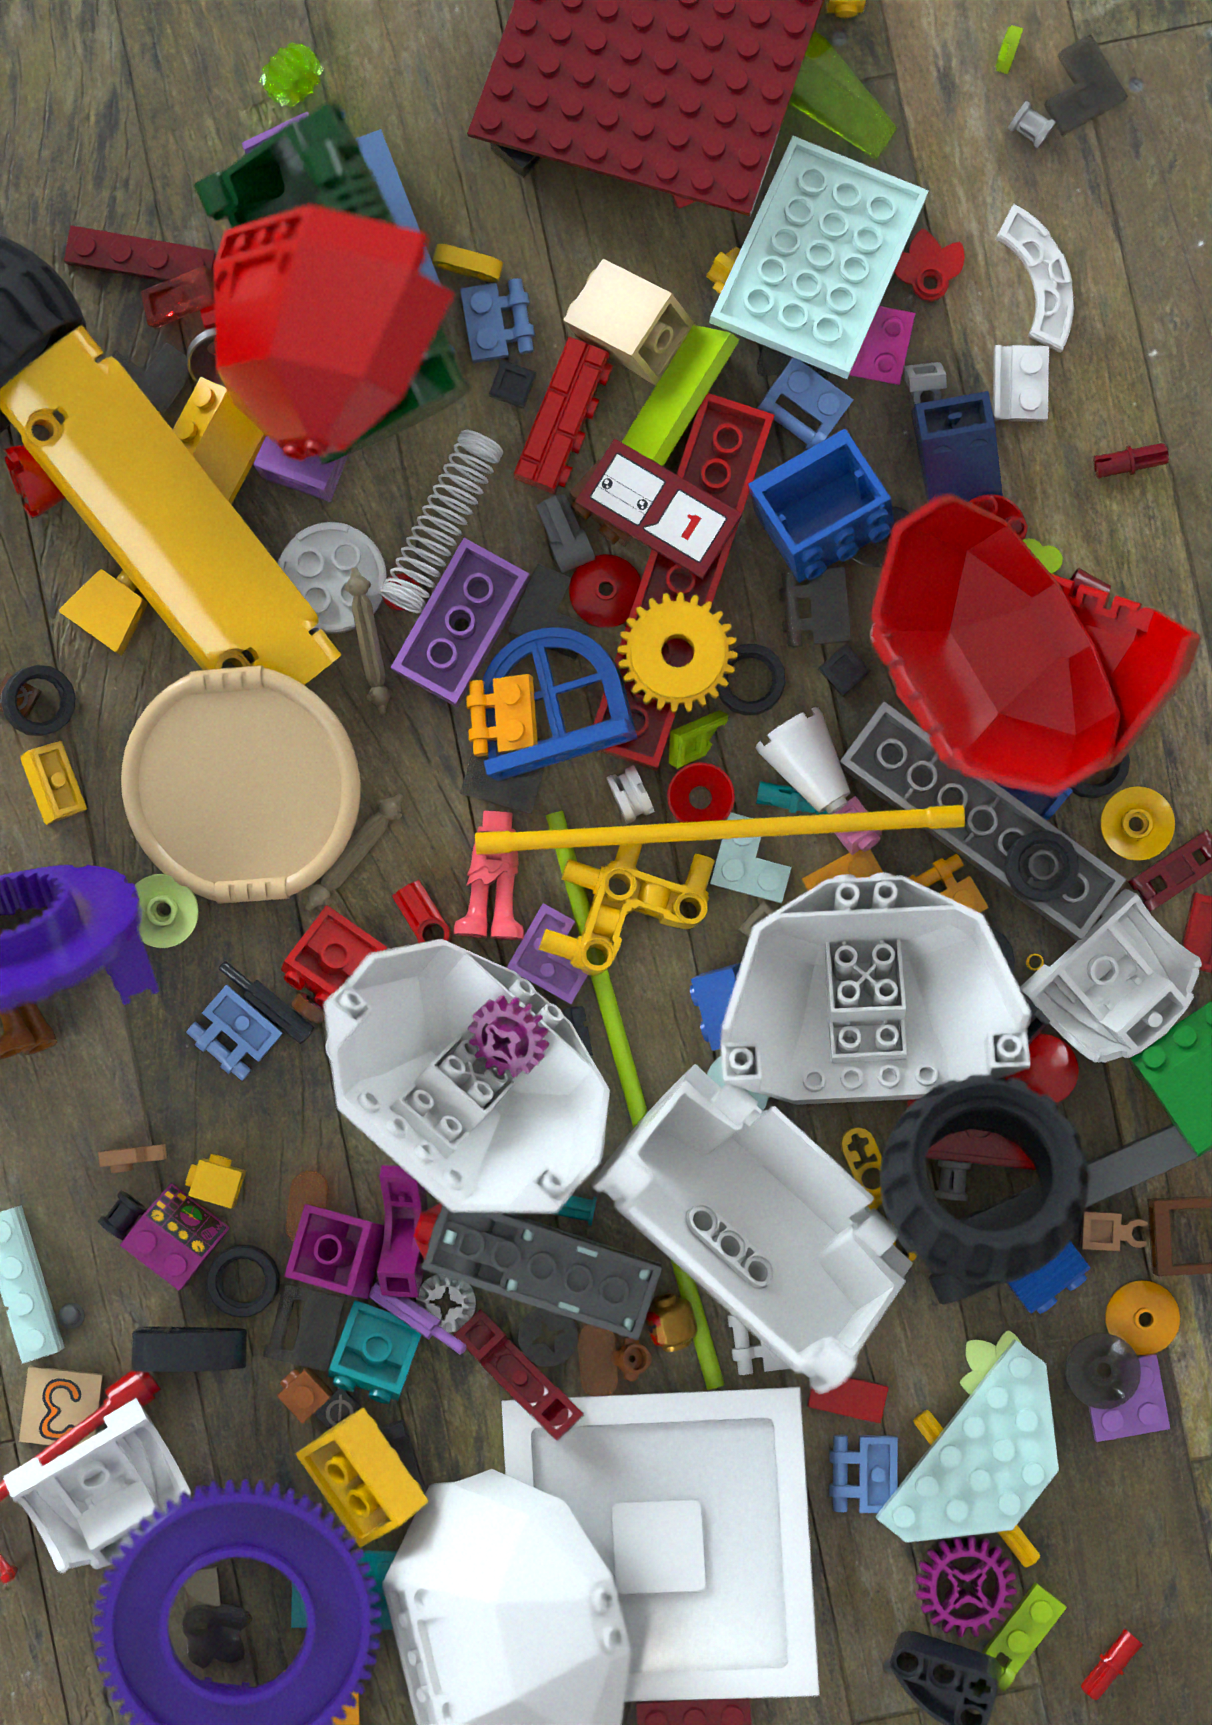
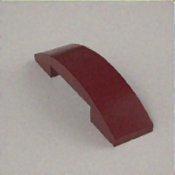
M481 1309L454 1334V1337L466 1344V1350L494 1380L557 1442L584 1416V1413L558 1387L556 1388Z

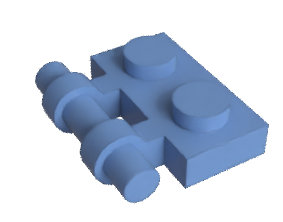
M522 279L509 280V295L501 297L498 295L497 283L460 289L473 363L509 358L507 343L518 342L520 354L534 352L532 338L535 337L534 326L529 324L527 306L530 302L528 293L524 292ZM512 309L515 327L504 329L501 311Z
M225 985L202 1012L203 1015L213 1022L210 1027L205 1030L197 1022H194L186 1031L196 1041L195 1046L202 1052L207 1050L222 1063L220 1067L227 1074L232 1072L241 1081L252 1071L241 1061L243 1057L249 1053L259 1062L284 1034L229 985ZM222 1031L238 1044L232 1052L216 1039Z
M833 1435V1449L829 1450V1462L833 1463V1483L829 1484V1496L833 1497V1511L847 1512L848 1498H859V1513H879L897 1490L898 1437L859 1435V1450H848V1435ZM848 1464H859V1484H848Z

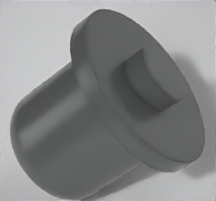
M76 1303L65 1304L58 1314L60 1324L67 1329L78 1328L85 1318L83 1308Z

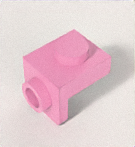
M854 796L847 801V805L833 814L868 811L857 797ZM882 830L835 833V835L849 853L853 855L860 849L865 852L874 847L880 841L879 836L882 835Z

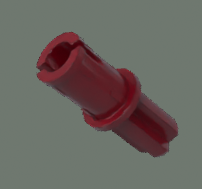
M1163 443L1131 449V446H1126L1125 450L1093 456L1097 479L1128 472L1130 475H1135L1136 470L1165 465L1169 462V452L1167 446Z

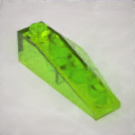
M814 31L789 103L877 160L896 132L897 127L829 41Z

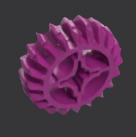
M967 1535L965 1544H962L959 1536L952 1537L954 1546L948 1547L944 1539H940L938 1543L943 1551L937 1554L934 1549L929 1548L926 1552L933 1560L932 1563L920 1561L918 1564L923 1571L927 1572V1575L919 1574L915 1576L917 1584L926 1586L915 1591L917 1599H928L920 1606L922 1612L929 1613L934 1611L929 1619L933 1625L939 1624L944 1619L942 1630L946 1634L952 1630L954 1624L956 1625L958 1637H964L966 1627H970L972 1635L978 1637L980 1632L978 1625L981 1624L984 1625L988 1632L993 1631V1625L989 1620L995 1617L998 1622L1003 1623L1005 1617L999 1611L1002 1607L1006 1610H1012L1013 1604L1005 1599V1596H1015L1017 1594L1015 1587L1006 1585L1016 1580L1014 1572L1005 1571L1010 1567L1011 1561L1008 1557L998 1560L1002 1553V1549L999 1546H995L988 1551L990 1541L985 1537L980 1540L977 1547L975 1546L976 1540L974 1535ZM965 1556L981 1559L977 1564L974 1562L971 1566L964 1569L957 1568L950 1563V1561ZM992 1567L995 1575V1589L989 1600L982 1592L981 1585L987 1577L985 1573ZM943 1571L951 1583L950 1588L945 1593V1600L940 1604L936 1595V1582L940 1572ZM953 1574L967 1582L973 1578L974 1580L971 1581V1584L978 1597L966 1589L958 1592L957 1590L961 1588ZM967 1602L974 1603L981 1608L969 1614H959L951 1611L954 1607L958 1609L959 1606Z

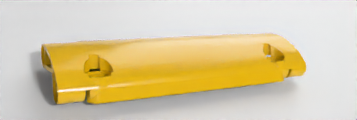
M83 325L52 346L0 389V409L20 433L26 449L202 670L222 669L223 662L227 661L234 664L236 668L263 665L264 668L289 676L305 685L342 655L321 628L310 635L309 631L319 623L316 612L122 365L111 356L98 364L95 362L104 352ZM56 410H58L65 419L62 425L52 414ZM32 426H44L49 432V440H37L32 434ZM246 649L252 653L255 659L251 664L242 654Z

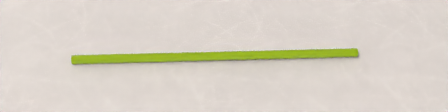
M563 811L546 815L549 830L568 829ZM574 848L555 849L561 873L563 874L568 859L577 861ZM564 881L579 936H581L590 910L585 887ZM597 948L587 950V960L591 964L596 966L604 964L605 957L601 950ZM607 969L600 975L590 976L634 1129L648 1113ZM670 1258L680 1296L688 1300L692 1305L697 1324V1333L693 1337V1342L706 1388L710 1390L721 1387L725 1383L696 1281Z

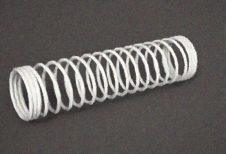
M463 430L459 434V443L454 444L456 453L449 455L448 458L451 463L443 466L445 473L438 475L440 484L433 486L435 494L427 498L430 505L423 506L422 511L424 515L417 517V522L420 526L412 527L411 531L414 536L407 537L406 542L408 546L401 548V553L404 557L396 558L395 562L398 567L390 569L393 578L385 579L384 586L380 589V593L384 598L410 612L421 613L426 605L422 597L430 598V594L410 582L399 579L394 574V571H402L425 586L432 588L436 586L427 577L405 569L400 565L399 560L409 561L418 569L434 577H441V574L433 567L409 558L404 550H412L435 565L446 566V563L441 558L422 549L415 548L410 543V539L419 540L439 554L452 556L447 548L434 541L420 537L416 534L415 529H423L445 544L457 545L453 538L424 526L420 519H429L435 525L451 534L462 535L461 530L454 525L430 516L426 512V508L435 509L442 516L457 524L467 525V521L463 517L448 509L434 505L431 498H439L445 504L463 514H473L469 507L457 500L440 495L436 488L443 487L452 495L467 503L478 504L475 497L461 489L444 484L441 478L449 477L466 490L476 494H483V490L478 485L462 477L450 474L447 471V467H455L463 475L476 482L488 483V479L479 472L456 464L452 460V456H459L466 463L482 472L494 473L493 469L485 462L460 453L457 446H462L473 455L491 463H499L502 457L503 449L495 441L478 432ZM470 460L475 461V462H477V463L483 465V466L486 467L487 469H484V468H482V467H480V466L474 464V463L471 462ZM464 470L469 471V472H471V473L477 475V476L480 477L481 479H478V478H476V477L470 475L469 473L465 472ZM460 481L465 482V483L471 485L472 487L476 488L477 490L466 486L465 484L461 483ZM456 492L461 493V494L467 496V497L470 498L471 500H469V499H467V498H465V497H463V496L457 494ZM452 503L464 508L465 510L453 505ZM388 581L398 582V583L401 584V585H398V584L392 583V582H388Z

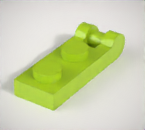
M1034 1582L981 1652L996 1658L1001 1651L1010 1658L1004 1667L1001 1666L1002 1672L998 1688L1002 1691L1011 1685L1018 1671L1067 1608L1061 1601L1036 1582Z

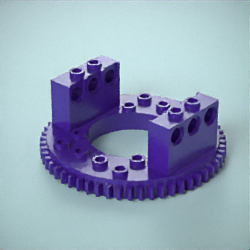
M229 1479L225 1488L218 1487L216 1481L211 1482V1486H196L195 1497L193 1498L185 1491H182L180 1494V1504L168 1498L166 1500V1512L155 1507L152 1511L154 1521L145 1517L140 1519L143 1532L133 1528L129 1531L128 1535L133 1543L121 1541L118 1548L124 1556L112 1555L110 1562L116 1569H106L103 1577L111 1584H100L98 1592L105 1596L106 1599L96 1600L95 1609L104 1614L94 1616L93 1620L94 1625L103 1628L94 1632L93 1641L104 1643L96 1648L95 1657L107 1658L99 1664V1672H111L105 1678L103 1684L105 1687H117L112 1692L110 1699L112 1702L124 1700L120 1706L119 1713L121 1715L129 1712L133 1713L129 1725H138L140 1723L143 1725H335L333 1717L342 1720L346 1719V1711L343 1705L354 1708L356 1706V1699L351 1693L363 1694L365 1690L364 1685L359 1679H370L371 1671L364 1665L376 1663V1656L368 1650L379 1648V1640L370 1635L381 1632V1624L371 1621L381 1616V1610L378 1607L370 1606L379 1600L378 1592L367 1591L376 1585L375 1578L363 1577L371 1569L369 1562L357 1563L364 1555L362 1548L350 1550L355 1543V1537L353 1535L341 1537L346 1529L345 1525L341 1523L333 1527L331 1525L334 1520L332 1512L323 1517L320 1516L322 1504L318 1502L314 1505V1501H309L307 1495L302 1496L300 1499L294 1498V1489L292 1488L283 1496L279 1494V1484L276 1483L268 1492L265 1491L264 1482L259 1480L255 1489H250L248 1479H243L240 1489H235L232 1479ZM249 1557L275 1566L296 1586L306 1608L307 1631L297 1657L282 1674L258 1687H249L248 1682H242V1685L213 1682L212 1677H205L204 1680L198 1679L182 1664L171 1642L169 1612L177 1592L184 1582L197 1570L220 1559Z

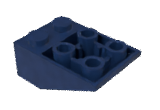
M989 391L915 404L911 411L927 502H931L938 496L949 494L967 502L987 494L1003 496L996 428Z

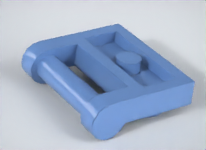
M792 357L756 409L774 414L773 420L807 444L805 448L810 449L826 440L853 399L801 360ZM780 394L821 423L816 432L775 403Z

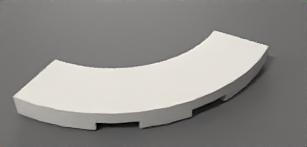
M1013 204L996 240L1005 244L1019 257L1033 283L1036 309L1033 325L1028 337L1061 353L1069 336L1074 312L1070 270L1064 254L1060 252L1058 246L1049 235V231L1035 217Z

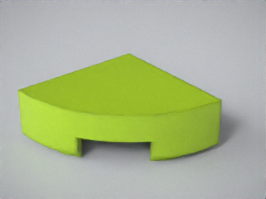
M1014 25L1008 27L995 65L996 71L1005 74L1009 73L1023 28Z

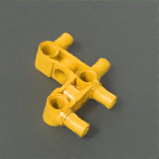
M643 844L619 845L615 860L610 861L607 866H601L600 869L568 859L561 880L592 890V894L595 895L582 935L578 936L577 939L545 929L539 950L569 959V964H572L573 967L581 969L587 975L596 976L602 974L612 964L622 941L619 935L625 916L633 911L657 918L660 924L680 929L695 927L704 919L707 913L709 893L706 889L715 860L704 855L695 854L685 884L679 885L640 872L636 868ZM614 878L621 879L626 884V894L616 895L612 893L609 888V880ZM680 903H692L696 907V918H685L680 912ZM590 948L601 950L605 957L604 964L600 966L591 964L587 960V950Z

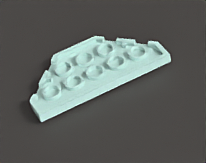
M1014 1339L875 1517L906 1543L1013 1530L1059 1471L1046 1363Z

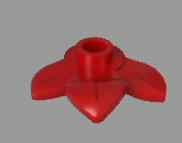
M920 229L911 242L909 253H902L894 273L899 280L912 285L914 293L920 299L929 302L939 300L945 295L949 286V280L959 275L963 268L965 258L963 245L961 242H955L941 249L940 244L927 230ZM927 278H932L936 282V287L934 289H927L923 281Z

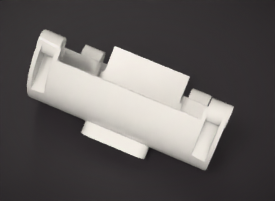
M694 1064L659 1099L618 1146L597 1174L592 1187L598 1192L604 1190L615 1201L614 1207L791 1369L796 1373L803 1372L810 1378V1386L818 1393L826 1392L841 1384L852 1372L857 1364L854 1357L906 1282L903 1278L913 1263L893 1245L897 1239V1232L894 1226L876 1209L870 1210L867 1207L874 1197L775 1106L769 1110L762 1111L757 1106L758 1101L745 1089L726 1084L721 1088L702 1069Z

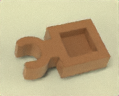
M166 1144L98 1152L99 1166H110L111 1173L132 1171L133 1163L167 1159Z
M1084 1211L1081 1222L1080 1248L1120 1251V1240L1136 1248L1145 1247L1146 1241L1135 1240L1132 1236V1231L1137 1226L1147 1227L1148 1222L1135 1218L1127 1221L1125 1224H1121V1213Z

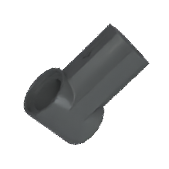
M565 494L553 496L536 505L551 541L549 543L550 549L561 573L595 560V555L583 529L580 530L573 509L570 507V502Z

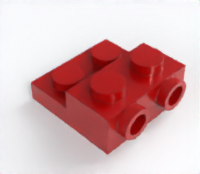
M326 905L286 957L281 971L285 973L284 980L291 987L297 990H302L305 987L316 995L314 997L315 1002L325 1010L324 1003L347 982L366 957L372 953L386 951L387 947Z

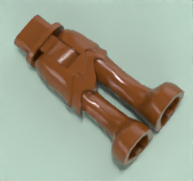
M24 1002L18 1005L19 1010L16 1006L13 1009L0 1012L4 1029L3 1035L0 1037V1059L9 1058L21 1052H24L25 1055L35 1054L57 1043L53 1029L44 1019L36 1002Z

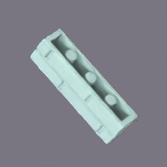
M21 1205L0 1212V1293L4 1306L9 1308L7 1316L21 1362L26 1363L57 1353L65 1347Z

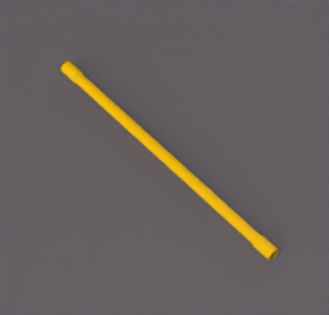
M964 805L931 806L926 809L526 832H476L475 847L477 855L522 850L891 829L965 827Z

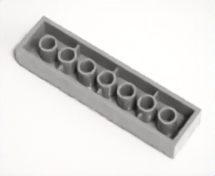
M883 702L839 761L842 769L897 810L964 805L965 827L923 829L1075 941L1082 940L1126 879L995 782L963 775L962 771L949 768L945 761L941 762L928 740L930 735L886 702ZM1049 830L1061 834L1072 843L1078 854L1079 873L1076 883L1067 894L1053 901L1033 902L1022 898L1012 890L1006 878L1004 863L1008 850L1017 839L1033 831ZM1046 844L1034 845L1028 848L1022 855L1020 873L1029 885L1039 889L1049 888L1055 885L1062 877L1064 871L1063 859L1060 853L1052 846Z

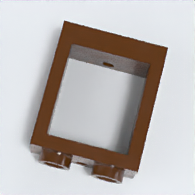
M1212 1196L1147 1199L1152 1274L1156 1276L1212 1274V1262L1172 1263L1170 1210L1212 1208Z

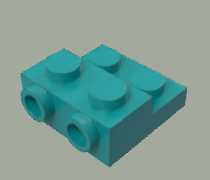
M354 1300L329 1367L328 1377L334 1379L333 1385L339 1389L353 1392L356 1386L369 1391L368 1397L376 1402L389 1404L391 1399L398 1401L422 1334L392 1313Z

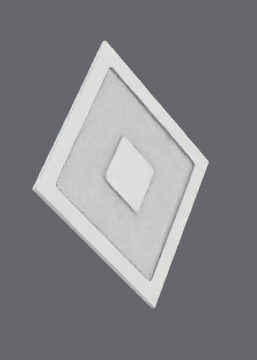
M800 1387L568 1397L584 1413V1416L558 1442L515 1400H502L505 1474L565 1501L613 1577L631 1650L624 1702L819 1696Z

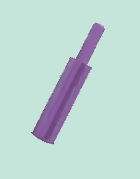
M379 1281L372 1287L369 1293L370 1299L424 1337L430 1339L433 1335L457 1353L462 1354L465 1352L466 1344L441 1328L439 1325L442 1321L408 1297L381 1295Z

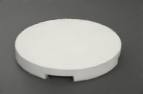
M325 522L305 528L297 533L288 543L280 559H278L277 564L318 616L319 623L311 629L313 631L321 628L324 633L336 634L356 628L352 611L354 596L345 590V585L351 576V568L357 567L361 576L371 583L366 595L372 603L373 614L382 603L383 598L380 589H382L383 583L387 579L383 557L378 547L368 536L347 524Z

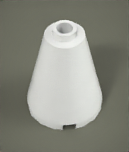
M818 707L811 708L813 716L807 718L804 712L798 714L770 732L768 737L771 742L765 747L759 741L755 748L819 813L826 810L828 814H833L848 804L845 797L850 794V790L823 714Z

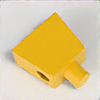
M100 569L59 609V612L122 656L148 602L134 593L137 587L124 570L115 579Z

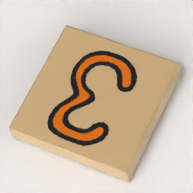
M30 1365L27 1372L19 1442L51 1445L99 1409L101 1406L104 1374ZM98 1428L72 1448L97 1435Z

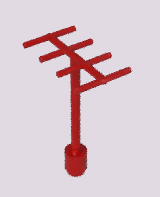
M129 1371L105 1389L108 1397L103 1400V1406L34 1458L37 1457L43 1466L50 1463L105 1423L104 1417L137 1398L144 1408L156 1399L154 1395L161 1390L160 1386L150 1372ZM5 1480L0 1482V1501L10 1495ZM0 1553V1573L2 1574L0 1581L3 1584H7L15 1578L18 1570L16 1566H10Z

